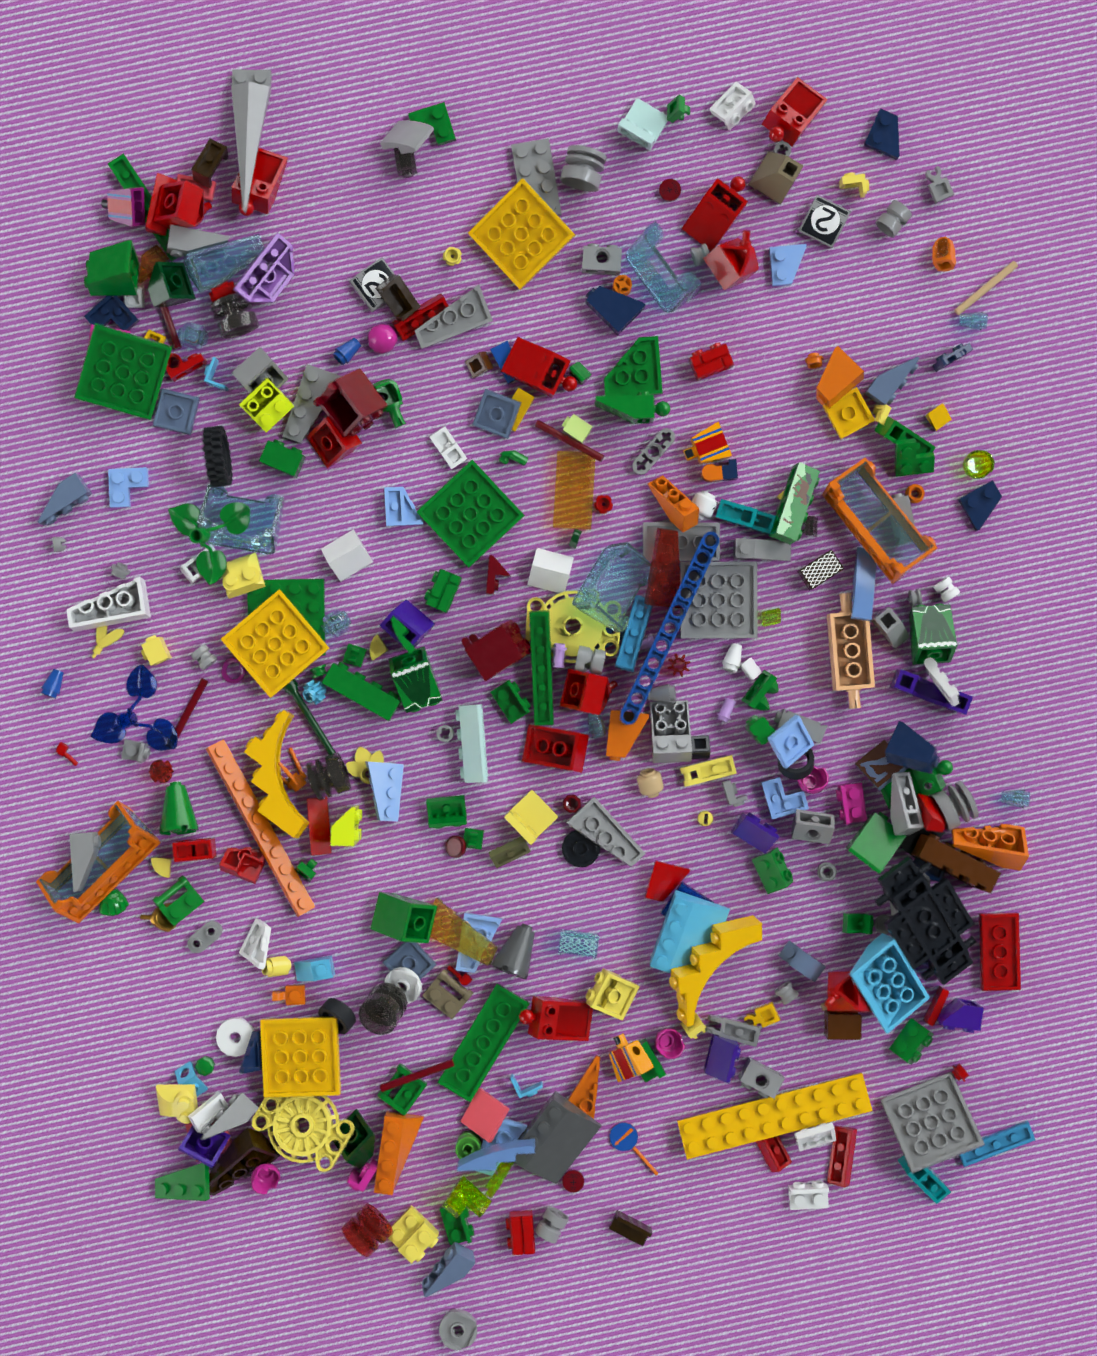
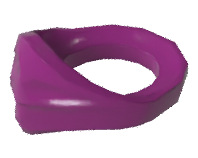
M230 657L224 661L221 673L227 682L234 684L240 682L245 677L247 670L236 657ZM234 662L241 666L240 676L236 679L230 678L227 674L228 666Z

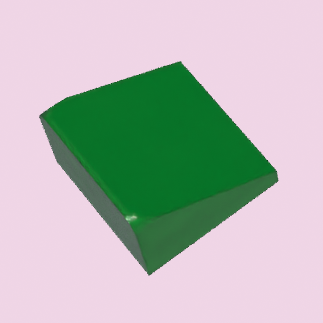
M580 362L573 364L569 368V373L582 385L592 375Z

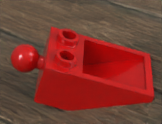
M797 77L770 109L762 125L770 130L769 138L773 142L783 140L793 147L828 99Z
M258 148L246 213L243 211L240 174L238 173L231 187L232 203L239 205V211L242 215L249 216L254 210L269 214L275 201L288 157Z
M741 176L732 178L730 187L717 178L681 230L701 245L706 244L710 252L715 249L747 206L748 201L737 193L745 188L744 178ZM716 193L721 194V198L717 199V197L714 195ZM735 205L737 209L733 211L729 206Z
M517 337L500 371L551 398L554 396L560 383L568 392L574 391L577 388V380L574 377H564L571 362L569 359L520 337ZM554 364L559 366L558 371L553 370L552 366ZM544 382H549L551 387H545Z
M533 996L531 1010H522L519 1014V1020L522 1024L529 1025L528 1034L536 1039L589 1041L593 1008L585 1001Z

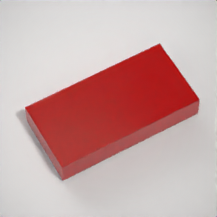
M938 986L923 1019L931 1026L935 1025L950 993L942 986Z

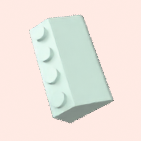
M483 705L459 706V710H456V721H460V729H457L458 741L461 740L462 748H459V760L463 759V767H460L461 779H464L465 783L488 782Z

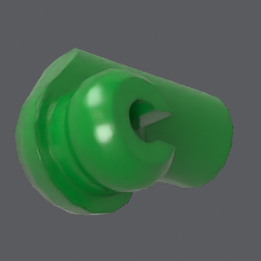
M515 450L503 451L499 457V462L503 464H508L510 459L525 466L528 461V457Z

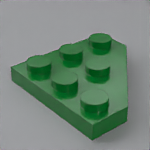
M658 336L639 337L633 346L604 378L605 396L638 395V392H649V395L663 394Z

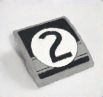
M816 195L799 228V232L833 248L851 211Z
M380 258L349 281L371 312L386 304L375 288L394 274V272L385 260Z

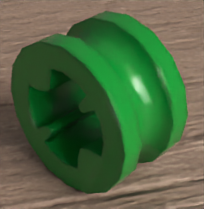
M326 664L309 670L313 673L312 679L328 673L325 670Z

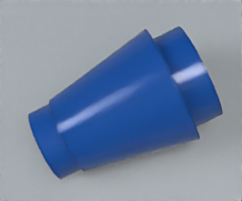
M353 338L337 347L333 356L341 365L348 364L361 347V344L356 338Z
M53 669L42 685L41 693L56 699L57 695L60 694L64 673Z

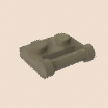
M443 969L422 996L450 1019H453L474 992L464 988ZM442 980L445 981L463 997L459 1000L439 983Z

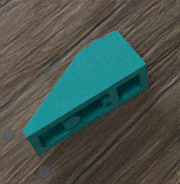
M904 1155L897 1160L906 1174L936 1204L951 1193L950 1189L930 1167L912 1174Z

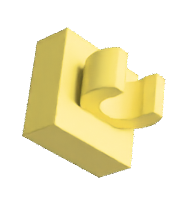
M696 1012L693 1026L686 1027L683 1022L680 1023L690 1039H697V1034L701 1031L703 1033L706 1032V1026Z

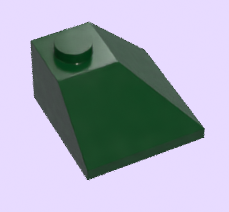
M157 261L154 264L148 286L153 307H170L196 299L183 262Z
M356 1109L347 1118L353 1122L355 1130L341 1155L347 1163L361 1169L373 1156L375 1134L359 1110ZM343 1123L340 1127L343 1134H348L350 1131L348 1123ZM333 1140L339 1150L340 1143L337 1140Z

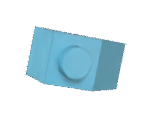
M332 955L294 962L297 981H318L333 978L335 975Z

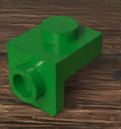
M843 913V933L873 934V915Z

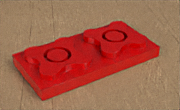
M979 913L981 990H1021L1019 913Z

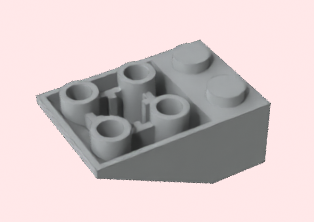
M688 700L671 701V703L650 702L653 763L691 762L692 742Z

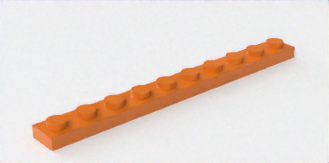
M223 739L207 747L208 755L296 916L299 917L315 908L312 899L270 822L257 811L260 808L259 802L225 740Z

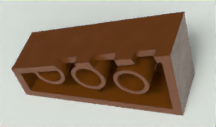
M931 833L928 836L920 835L911 855L924 862L928 861L937 869L975 889L992 893L1001 875L1000 872L987 866V863L982 860L971 858L972 855L961 850L959 852L955 850L956 847L952 844L940 842V838Z

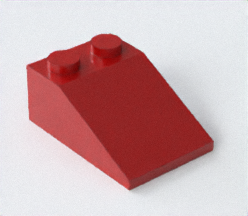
M529 724L522 762L582 773L589 735Z

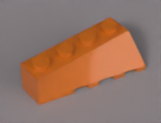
M386 1111L374 1193L393 1195L424 1116L407 1113L404 1116L400 1112Z

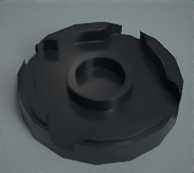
M577 830L570 832L564 838L562 844V853L565 860L575 867H587L593 864L600 852L599 845Z

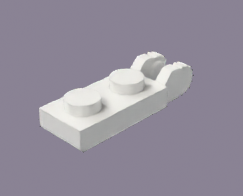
M926 658L924 666L929 677L952 707L958 705L959 692L954 685L950 686L948 677L944 672L940 673L938 664L933 658Z

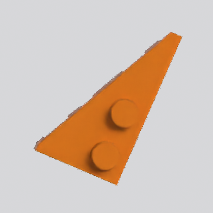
M597 1054L567 1099L593 1119L600 1069V1056Z

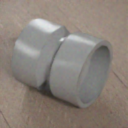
M893 200L887 207V213H882L875 222L884 234L892 238L902 229L901 225H905L912 217L911 211L897 200Z
M579 645L574 670L583 672L590 670V673L601 675L606 651L599 649L591 651L590 647Z
M547 1206L542 1216L544 1220L539 1221L535 1228V1233L542 1239L555 1244L561 1235L560 1229L565 1228L569 1217L559 1209Z

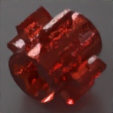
M674 654V660L668 659L671 662V666L667 667V669L673 670L672 676L679 672V675L683 677L684 670L690 671L686 666L691 662L684 660L685 655L678 658V655ZM676 660L684 664L680 671L678 668H674Z
M163 760L154 761L149 770L151 779L154 782H168L174 772L173 766L168 760L165 762Z

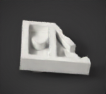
M255 919L239 953L254 966L264 970L271 927L262 920Z

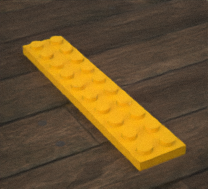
M857 1073L780 1093L775 1098L769 1096L768 1099L761 1098L677 1120L686 1159H691L873 1110L863 1074Z

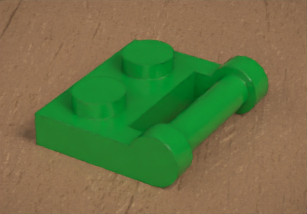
M183 875L178 878V882L163 894L152 899L173 927L205 902ZM184 887L187 892L166 908L163 903Z
M399 1063L396 1068L397 1071L390 1081L413 1072ZM420 1078L402 1085L394 1098L389 1096L393 1088L384 1092L380 1090L377 1096L405 1116L427 1086V1082Z

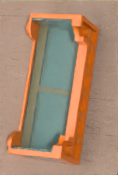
M865 457L828 483L822 496L890 582L895 584L932 555L938 547L931 536H922L877 480L875 477V465Z
M120 801L111 806L108 811V816L111 820L98 831V835L101 837V846L83 891L73 892L71 859L58 872L47 871L36 881L54 912L76 923H80L161 843L132 809Z

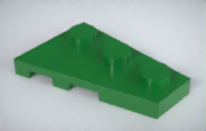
M200 1163L156 1178L155 1198L195 1201L209 1200V1166Z

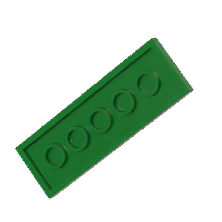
M497 983L451 1058L455 1066L445 1069L437 1083L471 1102L519 1023L520 1012L527 1009L530 1002Z

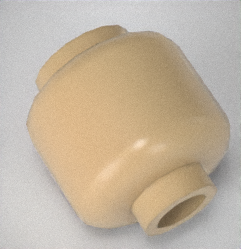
M654 768L642 770L637 777L640 793L648 796V798L657 797L664 789L661 773Z

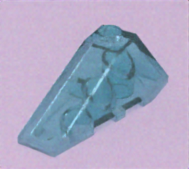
M260 234L188 253L183 260L190 279L198 291L202 292L218 287L252 263L264 246Z

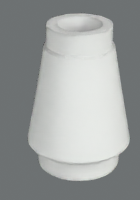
M731 643L722 661L723 670L737 673L738 669H740L741 645Z

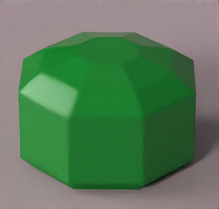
M203 1056L197 1060L195 1069L198 1074L207 1076L213 1072L215 1062L213 1058Z

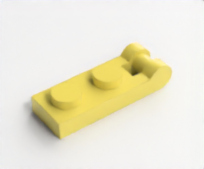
M732 755L680 768V772L684 776V787L737 774ZM696 770L697 778H692L691 771Z

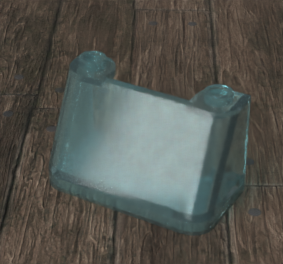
M655 221L643 231L628 249L626 260L664 312L671 313L695 297L702 284L693 273L686 272L677 277L655 247L663 238V231Z
M208 484L197 520L198 528H212L223 524L224 522L220 519V511L225 505L234 502H241L249 506L250 523L247 530L238 535L231 534L226 526L211 531L210 539L206 543L263 554L275 553L284 507V497L271 494L263 502L229 496L223 486L212 487L211 484Z
M629 542L609 545L598 557L572 604L579 611L613 631L623 632L629 625V618L625 615L640 587L651 585L655 581V576L659 570Z

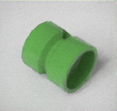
M471 1130L464 1131L458 1136L455 1150L459 1159L481 1150L480 1136Z

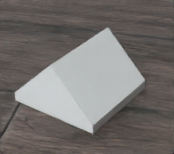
M354 529L321 548L329 566L340 582L373 563Z
M537 548L527 585L556 593L565 592L574 557Z

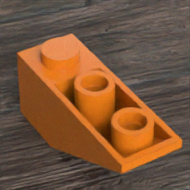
M662 475L648 483V487L667 517L680 531L685 532L698 525L699 507Z

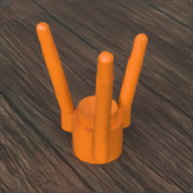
M290 747L289 751L299 775L297 772L292 775L281 762L278 765L289 777L287 780L282 776L283 782L290 790L293 789L297 792L307 784L305 781L307 776L303 772L293 749Z

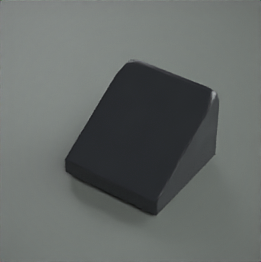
M709 735L691 736L692 759H709L711 753Z

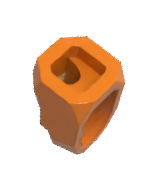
M946 236L938 238L933 245L932 260L937 271H950L956 265L953 241Z

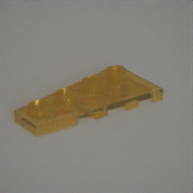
M439 897L435 898L433 905L437 906L430 937L487 966L491 965L498 947L472 928L471 924L459 917L452 908L446 906Z

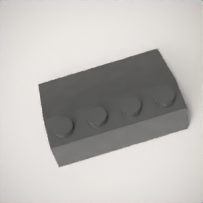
M555 1091L518 1138V1140L535 1138V1153L516 1154L515 1163L524 1170L557 1184L602 1125Z

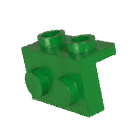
M465 795L426 799L429 828L460 827L467 824Z
M778 847L752 859L767 894L787 888L793 883V875L784 862V855L779 851Z
M910 1018L889 1049L912 1065L919 1061L924 1047H928L931 1044L934 1033L913 1018Z

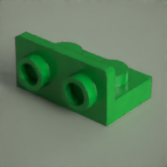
M508 680L490 693L512 724L530 712L528 708L531 705L526 697L521 698L518 692L521 690L517 683Z
M462 1200L441 1206L440 1212L450 1246L454 1242L461 1243L467 1241L472 1243V1236H475L472 1224L469 1225L468 1223L469 1211L467 1206H463Z

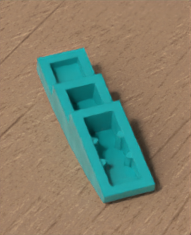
M721 499L716 514L718 519L766 535H770L776 517L775 515L758 511V509Z

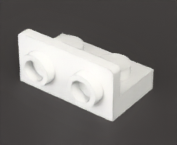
M735 82L709 109L714 116L725 123L728 130H731L753 109L756 102L751 91Z
M832 1122L823 1123L809 1129H802L794 1133L799 1151L836 1141Z
M813 1181L812 1184L794 1182L793 1185H788L790 1210L829 1208V1187L823 1181Z

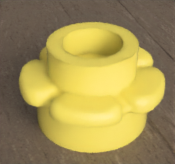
M449 247L443 253V259L447 265L454 266V264L461 262L462 253L458 248Z

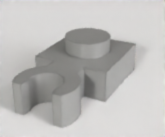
M936 166L934 169L936 172L935 176L931 175L929 170L925 172L926 178L932 182L927 187L935 204L954 195L947 177L941 179V169L939 166Z

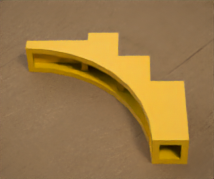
M283 710L275 716L274 724L265 730L263 739L254 737V739L251 738L246 744L247 749L244 753L262 765L254 771L253 779L251 780L253 784L268 794V796H265L260 801V808L257 811L291 837L299 838L310 822L298 812L290 801L284 788L281 767L278 765L283 739L287 728L295 716L291 712Z
M752 915L713 924L712 933L710 934L712 942L691 947V964L671 969L669 983L671 988L677 992V1017L686 1027L694 1025L698 999L713 972L735 952L750 944L762 941V923L755 916Z

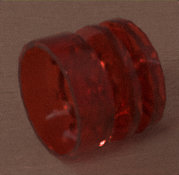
M366 1203L362 1210L357 1212V1219L351 1217L342 1226V1232L357 1252L365 1257H370L378 1249V1242L384 1243L386 1238H390L393 1235V1229L378 1209Z

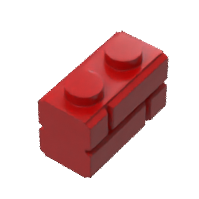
M718 342L709 346L710 350L703 352L701 349L692 353L689 363L696 381L733 368L734 362L726 343L721 345Z
M532 1210L509 1212V1218H506V1229L510 1230L511 1237H507L508 1249H512V1255L534 1254L535 1237Z

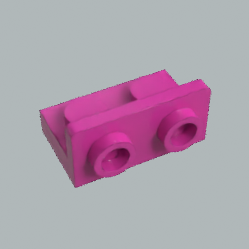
M862 783L838 785L839 790H836V798L841 803V809H839L840 821L843 820L844 824L867 821Z
M372 1159L370 1163L366 1162L361 1173L353 1169L347 1180L349 1186L355 1191L360 1190L364 1192L376 1172L378 1161Z

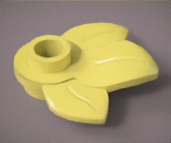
M358 747L355 753V761L346 763V767L352 776L359 777L362 782L370 784L369 778L365 775L366 771H368L365 761L384 763L383 753L379 750L371 755L367 749Z

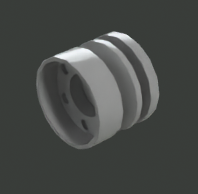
M568 146V155L565 157V161L569 165L563 166L560 181L569 187L581 191H598L602 178L598 172L604 171L603 164L606 163L607 156L599 150L587 146Z
M962 781L956 782L955 787L953 785L948 786L949 796L943 790L930 795V797L935 799L945 817V829L947 831L960 826L959 816L965 822H969L970 817L972 819L979 817L976 802Z

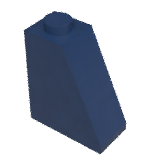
M601 286L596 290L592 288L586 294L585 304L617 336L646 306L639 300Z
M898 722L885 750L887 762L932 774L934 767L937 768L940 761L936 747L905 723Z

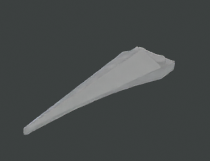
M232 69L231 90L242 206L245 213L248 207L261 133L271 94V70Z

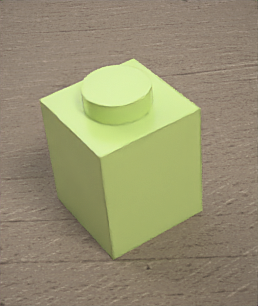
M575 414L571 418L567 416L562 424L564 427L563 433L582 444L593 427Z

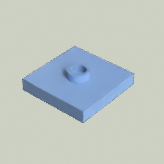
M796 714L767 738L782 767L786 769L814 746L800 716Z

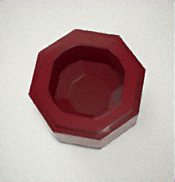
M575 794L567 795L563 799V808L568 813H576L580 809L581 800Z

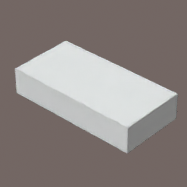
M217 1092L193 1111L188 1118L195 1130L201 1133L208 1124L216 1120L214 1117L221 1109L226 1110L229 1106L223 1095Z

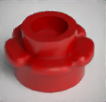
M608 495L598 496L594 503L595 509L599 510V513L602 514L611 511L613 508L611 497Z
M960 1063L956 1066L953 1065V1075L958 1081L962 1079L965 1082V1079L969 1076L967 1071Z

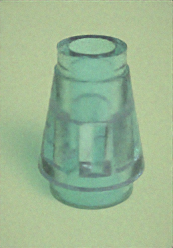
M981 311L960 314L959 326L980 331L986 329L988 313Z
M588 713V730L591 738L606 736L607 728L601 714Z
M1025 789L1002 791L1001 803L1020 808L1029 807L1030 792L1025 791Z

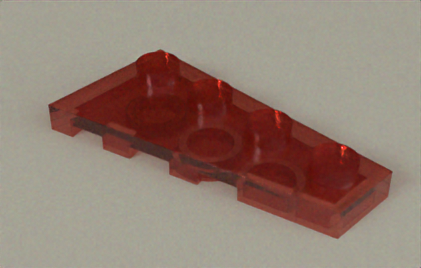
M657 528L644 604L670 607L680 585L678 531Z

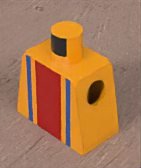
M719 422L691 438L692 447L683 450L687 461L697 457L700 465L729 459L732 456Z
M624 1033L613 1037L617 1048L609 1052V1057L618 1082L641 1075L654 1067L639 1041L635 1040L628 1043Z

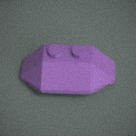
M276 233L238 280L234 290L248 302L273 303L295 274L292 253L293 245L282 235Z

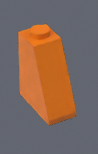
M839 346L835 347L816 388V399L821 405H826L829 409L864 379V371Z
M610 710L605 753L606 756H609V760L621 761V758L627 756L649 719V714L640 713L635 723L626 725L620 720L619 715L621 711ZM625 711L623 718L625 721L630 722L633 720L634 714Z

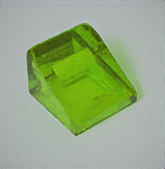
M776 608L760 612L762 626L780 623L781 609Z

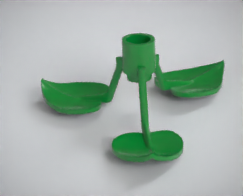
M241 502L225 505L220 511V519L224 523L212 528H200L199 523L201 522L202 515L199 508L194 504L187 503L169 508V515L178 531L183 535L189 536L191 542L195 544L200 543L201 547L208 549V551H202L198 555L196 566L208 585L216 583L223 576L227 561L222 551H212V548L206 544L210 539V532L226 526L231 534H242L247 530L250 523L249 506Z

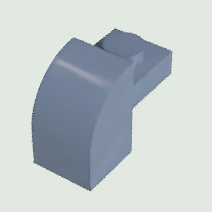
M790 940L778 955L790 966L816 982L826 968L825 965Z

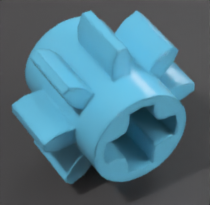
M312 679L303 686V697L307 702L312 703L314 701L315 705H317L326 698L324 695L326 687L322 682L318 681L315 683L314 679Z

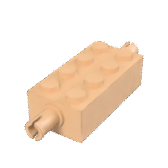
M852 593L839 594L841 611L839 613L826 614L833 691L846 690L848 692L849 709L861 708L859 691L863 688H875L870 622L851 619Z

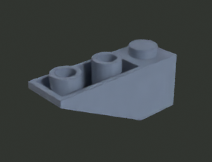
M917 356L878 375L864 394L878 405H890L896 397L894 395L895 391L898 388L901 390L908 381L905 379L909 373L913 374L919 366L917 361L920 358Z
M74 473L58 484L38 520L39 524L49 526L56 522V518L61 514L66 515L73 510L72 507L76 504L81 505L89 500L88 497L92 493L79 474Z
M456 1242L450 1248H447L441 1260L434 1265L431 1273L422 1281L424 1297H428L464 1278L476 1263L473 1251Z

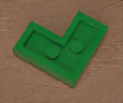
M445 102L408 113L410 121L422 122L433 126L438 146L456 141Z
M915 438L895 440L894 473L896 477L934 472L935 455L933 452L916 454Z

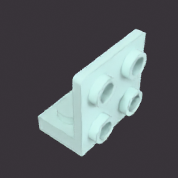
M637 98L625 119L622 118L618 124L617 132L651 151L668 122L667 115Z

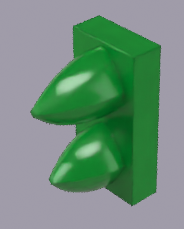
M763 670L741 701L753 709L761 711L770 710L765 694L779 692L777 678Z

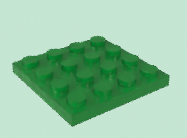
M95 323L74 398L151 420L172 346Z
M473 460L416 511L468 568L525 516Z
M325 579L264 580L266 587L247 593L249 615L280 589L326 643Z

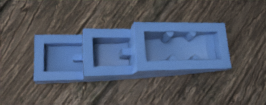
M857 547L852 584L854 586L851 619L871 621L876 563L867 551L861 547Z
M535 1138L514 1140L478 1150L460 1159L457 1171L496 1170L497 1162H516V1154L535 1153Z

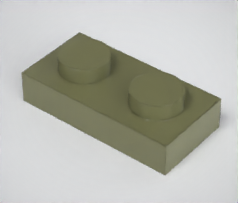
M521 836L488 853L495 867L499 868L530 853L531 850L525 839Z

